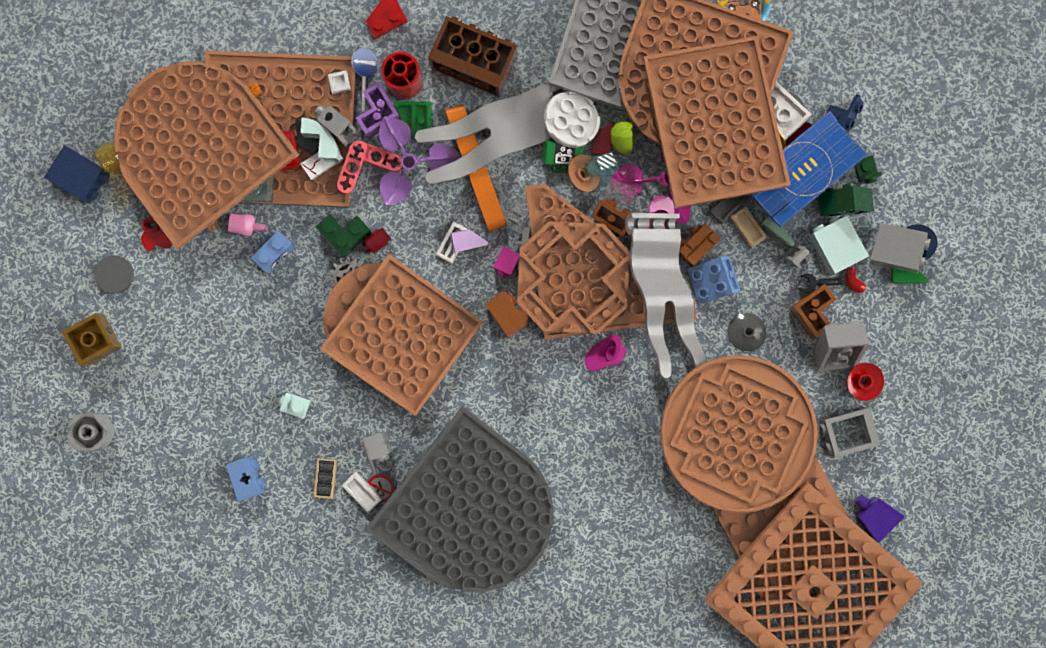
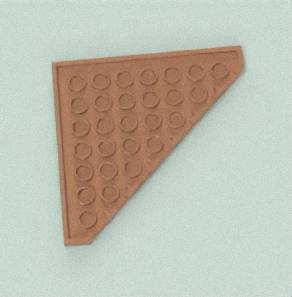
M546 184L525 186L531 237L548 221L594 223ZM560 237L535 260V265L546 276L538 284L539 298L557 317L570 305H573L586 318L613 293L601 280V277L615 265L590 237L576 250L563 237ZM630 261L627 308L601 332L645 326V304L640 289L632 276ZM693 300V303H694V320H697V317H696V308H695V300ZM670 302L665 303L663 324L674 323L673 307ZM544 332V339L590 333Z

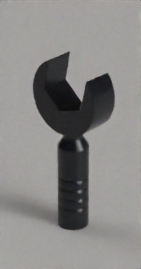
M806 273L800 277L807 278L809 285L807 288L798 289L803 293H809L817 285H842V278L816 280L815 276Z

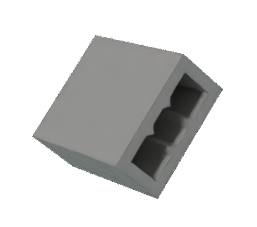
M880 223L870 259L871 263L918 274L919 268L923 269L926 258L922 256L924 250L928 251L931 239H927V232Z

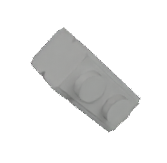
M379 432L363 439L365 448L368 449L369 459L376 460V463L390 458L389 454L393 451L391 444L388 443L389 439L386 432Z

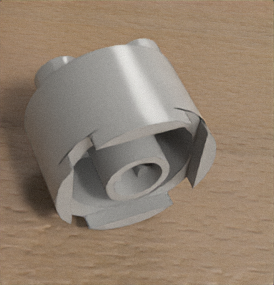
M83 413L75 416L70 421L67 439L70 445L78 451H99L111 443L115 430L111 420L106 415L101 413Z

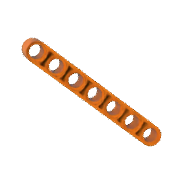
M463 104L445 110L450 124L467 116ZM474 134L456 139L462 157L478 146ZM486 166L469 174L468 176L488 231L491 232L507 226Z

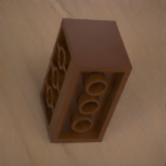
M446 16L428 56L431 69L500 97L517 59V45L510 39L505 38L503 40L498 38L491 31H487V33L481 31L474 24L467 25L462 23V20L452 16L450 18Z

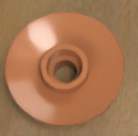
M577 155L570 161L568 176L573 186L582 192H590L596 189L600 182V170L597 163L587 155Z

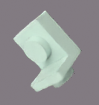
M286 393L285 396L282 395L279 401V411L304 419L311 401L291 393Z

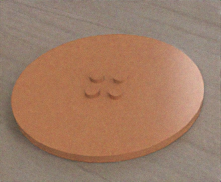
M730 355L719 357L700 364L691 370L672 390L666 401L661 418L660 441L662 452L675 480L688 494L698 501L727 512L744 513L759 511L771 507L788 497L802 483L809 472L817 448L816 417L812 404L803 388L781 367L753 356Z

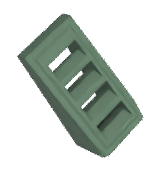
M768 214L759 224L762 230L786 249L793 247L795 244L783 226L779 227Z

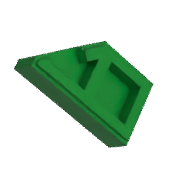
M891 268V284L929 283L928 279L920 271L917 274Z

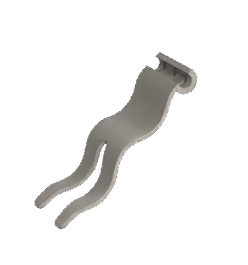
M548 84L541 85L525 93L489 103L454 123L417 131L415 140L418 143L450 141L470 136L483 129L490 131V137L465 156L428 172L425 176L426 182L428 184H436L467 176L502 156L552 139L544 124V111L548 102L554 97L552 93L567 91Z
M630 213L625 221L626 231L629 235H632L630 268L634 281L640 289L644 300L645 327L649 343L658 362L659 375L661 378H669L671 375V359L663 334L666 302L672 304L677 333L692 358L694 368L707 362L695 332L693 298L679 267L681 231L675 228V221L680 217L679 214Z

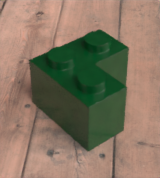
M854 184L842 185L843 188L837 189V187L827 188L825 192L818 196L820 216L833 217L843 214H863L874 211L872 189L864 188V185L854 186Z
M329 214L316 226L321 234L344 258L362 243L366 236L372 233L358 216L342 227Z

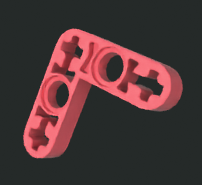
M354 141L349 147L337 181V190L344 195L350 194L353 191L363 162L389 172H398L402 168V158L397 154L368 143ZM357 145L361 146L360 150L363 151V153L359 152L357 159L361 160L360 162L353 159L355 154L353 147L356 148ZM371 153H380L381 160L374 162L371 159ZM385 155L388 156V161H393V159H396V163L399 164V166H395V168H392V164L389 162H386L385 165H383L382 163L385 159ZM348 163L356 164L357 171L354 173L348 172L346 165ZM347 176L354 177V180L350 178L348 182L351 188L343 190V186L340 183H344Z

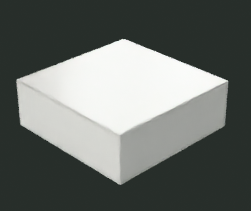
M347 70L328 74L332 94L351 91Z

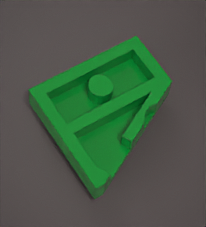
M431 101L394 102L402 121L411 130L412 141H416L415 134L417 131L431 128Z

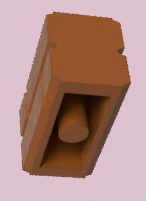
M706 223L702 226L697 224L690 231L692 236L688 240L685 237L681 240L679 256L690 267H693L720 240V237Z

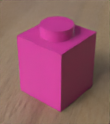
M503 246L493 267L497 270L496 274L503 278H506V276L511 277L519 261V254Z

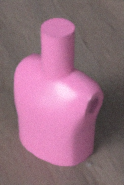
M231 213L228 224L229 233L251 236L253 230L265 232L266 224L255 223L254 216Z

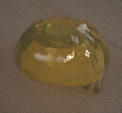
M104 143L93 152V155L105 172L122 173L119 168L118 153L115 152V143Z

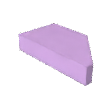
M469 229L450 233L453 252L489 245L486 240Z

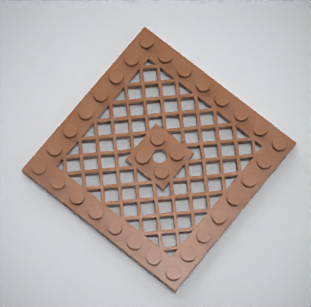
M805 481L706 596L704 601L759 648H789L786 644H794V648H799V643H808V648H813V642L820 641L821 647L827 648L826 641L835 640V648H868L921 587L923 582ZM813 518L814 527L805 528V519ZM819 519L827 526L819 527ZM800 522V528L794 529L796 525ZM819 531H828V540H820ZM833 531L842 539H833ZM806 532H814L815 541L806 542ZM801 533V542L793 543L792 534ZM787 537L788 543L781 544ZM842 543L843 552L834 553V544ZM829 544V553L821 554L820 545ZM848 544L856 551L848 552ZM807 546H815L816 554L807 555ZM793 547H802V556H793ZM788 548L789 557H780L779 549ZM775 551V558H769ZM857 556V565H849L848 557ZM862 556L871 564H862ZM843 557L844 566H835V558ZM830 558V567L822 568L821 559ZM816 559V567L811 563L808 566L807 560ZM802 560L803 569L794 570V561ZM780 562H789V570L781 571ZM766 563H775L776 572H767ZM762 566V573H756ZM871 568V577L863 578V569ZM876 569H878L884 576L877 577ZM849 570H857L858 578L850 579ZM836 571H844L843 580H836ZM823 572H830L831 580ZM801 574L795 581V575ZM790 575V584L781 585V576ZM767 577H776L777 585L768 586ZM754 578H763V586L754 587ZM749 581L750 588H743ZM885 581L886 590H878L877 582ZM872 582V591H864V583ZM858 583L859 592H850V584ZM845 584V593H840L842 590L837 585ZM812 587H818V593L815 596L809 595ZM788 589L786 594L791 598H782V590ZM777 590L778 599L769 600L768 591ZM763 591L764 600L755 601L754 592ZM741 593H750V601L741 602ZM878 595H883L878 601ZM864 596H873V604L865 605ZM859 597L860 605L851 606V598ZM846 598V607H838L837 599ZM796 602L805 610L797 611ZM783 603H792V611L783 612ZM832 603L833 608H827ZM778 604V613H769V605ZM764 605L765 614H756L755 606ZM751 606V614L743 607ZM852 611H860V619L852 620ZM838 612H847V620L839 621ZM833 613V621L825 622V614ZM806 615V624H798L797 616ZM811 615L816 620L820 616V623H811ZM792 616L793 625L784 626V617ZM770 618H779V626L770 627ZM757 619H765L766 627ZM847 625L848 634H839V626ZM825 627H834V635L826 636ZM812 628H820L821 636L812 637ZM807 629V637L799 638L798 630ZM793 630L794 638L785 639L784 631ZM780 631V639L772 632Z

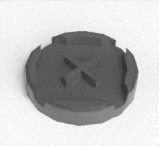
M117 255L107 256L97 264L95 280L103 291L112 294L126 291L130 287L131 282H133L134 269L132 264L123 257Z

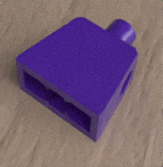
M861 494L854 501L860 508L855 514L856 518L867 534L877 543H880L905 518L878 497H872L868 500Z

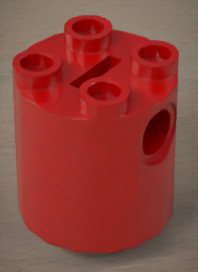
M394 52L384 59L381 66V75L388 91L400 100L415 97L423 87V76L417 60L406 52Z

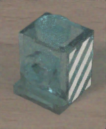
M612 152L594 157L585 164L591 178L599 176V178L608 177L620 169Z

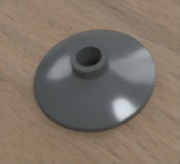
M743 313L731 321L728 328V336L736 348L743 351H752L763 344L766 338V327L758 316L751 313ZM747 328L751 329V335L745 333Z

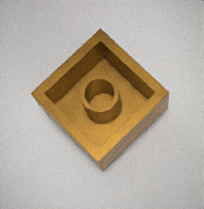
M94 313L62 331L79 366H90L122 348L104 314Z

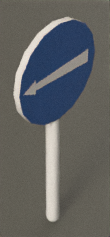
M360 48L352 55L351 62L354 71L362 76V112L364 113L366 112V97L363 91L366 90V77L375 73L378 62L377 57L370 49Z

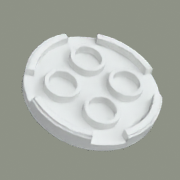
M568 91L555 95L548 102L544 111V124L549 135L557 143L566 147L576 148L586 145L596 136L600 127V117L591 99Z

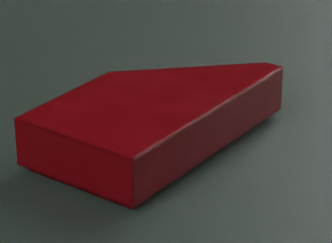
M611 122L597 132L593 138L590 155L610 156L611 129L614 127L615 122Z

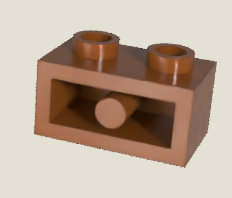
M605 198L601 199L590 217L600 223H604L622 237L627 234L625 227L626 217L633 212L627 208H619L616 206L618 203L610 198H607V200Z

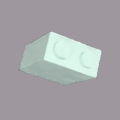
M839 215L829 220L830 225L824 227L822 224L812 229L814 233L809 235L830 276L869 257L848 216L841 218Z

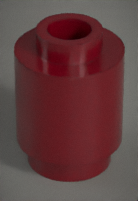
M383 227L377 228L363 239L365 243L362 245L368 253L373 252V254H376L389 244L388 242L391 238Z

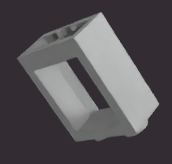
M860 408L820 419L819 429L822 436L825 435L827 442L824 444L825 450L831 457L836 458L880 446L870 408ZM859 416L866 443L838 450L831 423Z

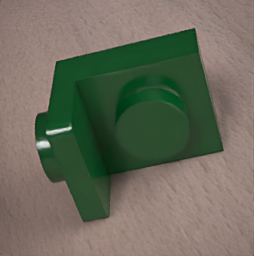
M873 155L863 158L854 166L859 183L866 182V184L877 182V178L882 176V172L877 171Z

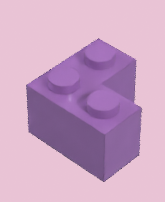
M379 82L363 91L371 109L359 115L356 119L367 138L370 139L379 133L383 117L401 119Z

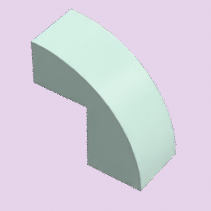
M302 118L301 134L303 137L319 138L318 158L323 162L340 163L339 148L331 133L317 121Z

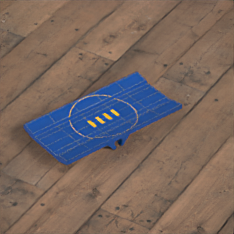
M829 111L783 149L791 186L751 194V196L769 217L781 227L868 154L851 138L838 123L832 112Z

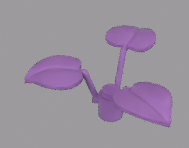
M387 116L383 117L379 127V137L383 147L389 151H395L400 147L403 154L401 159L403 171L401 175L391 171L381 178L380 191L384 204L393 205L408 197L412 190V182L410 179L405 178L404 175L407 170L415 168L417 163L430 161L429 166L432 171L460 159L461 155L449 145L435 144L429 149L430 157L417 159L414 154L406 153L403 147L411 138L409 126L402 120Z

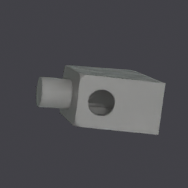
M320 105L316 108L314 114L318 117L317 121L346 148L360 135L351 122L331 106L324 108Z

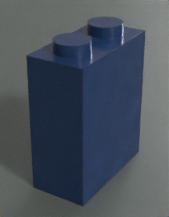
M64 145L44 178L90 204L91 201L97 198L100 186L107 182L109 171Z

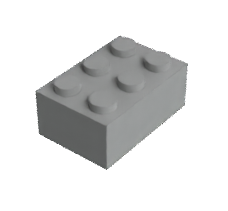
M851 321L841 325L832 323L824 326L813 350L818 372L852 369L858 365L869 345L864 322L857 323Z

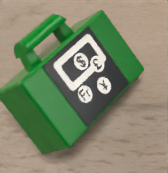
M544 141L541 163L552 165V172L568 173L570 161L577 155H583L584 146L571 148L563 146L556 141ZM556 165L566 166V170L556 169Z

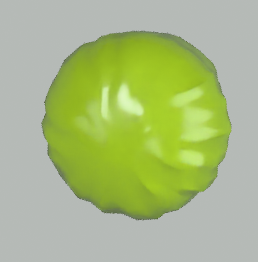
M632 121L619 122L611 129V144L621 154H629L633 150L635 140L633 137L634 123Z

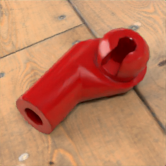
M847 267L846 285L855 293H863L866 290V285L856 278V268Z

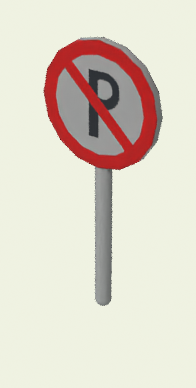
M362 441L374 475L367 483L383 498L380 503L386 502L395 490L394 483L387 475L377 474L373 461L369 459L368 449L365 448Z

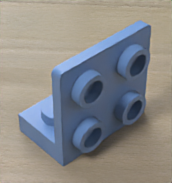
M722 256L687 269L698 304L741 292L729 256Z

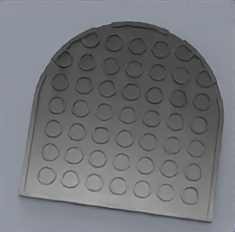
M462 405L366 526L365 530L436 583L448 588L460 589L464 592H485L506 586V584L522 577L536 564L548 544L553 527V502L548 484L536 464L525 453Z

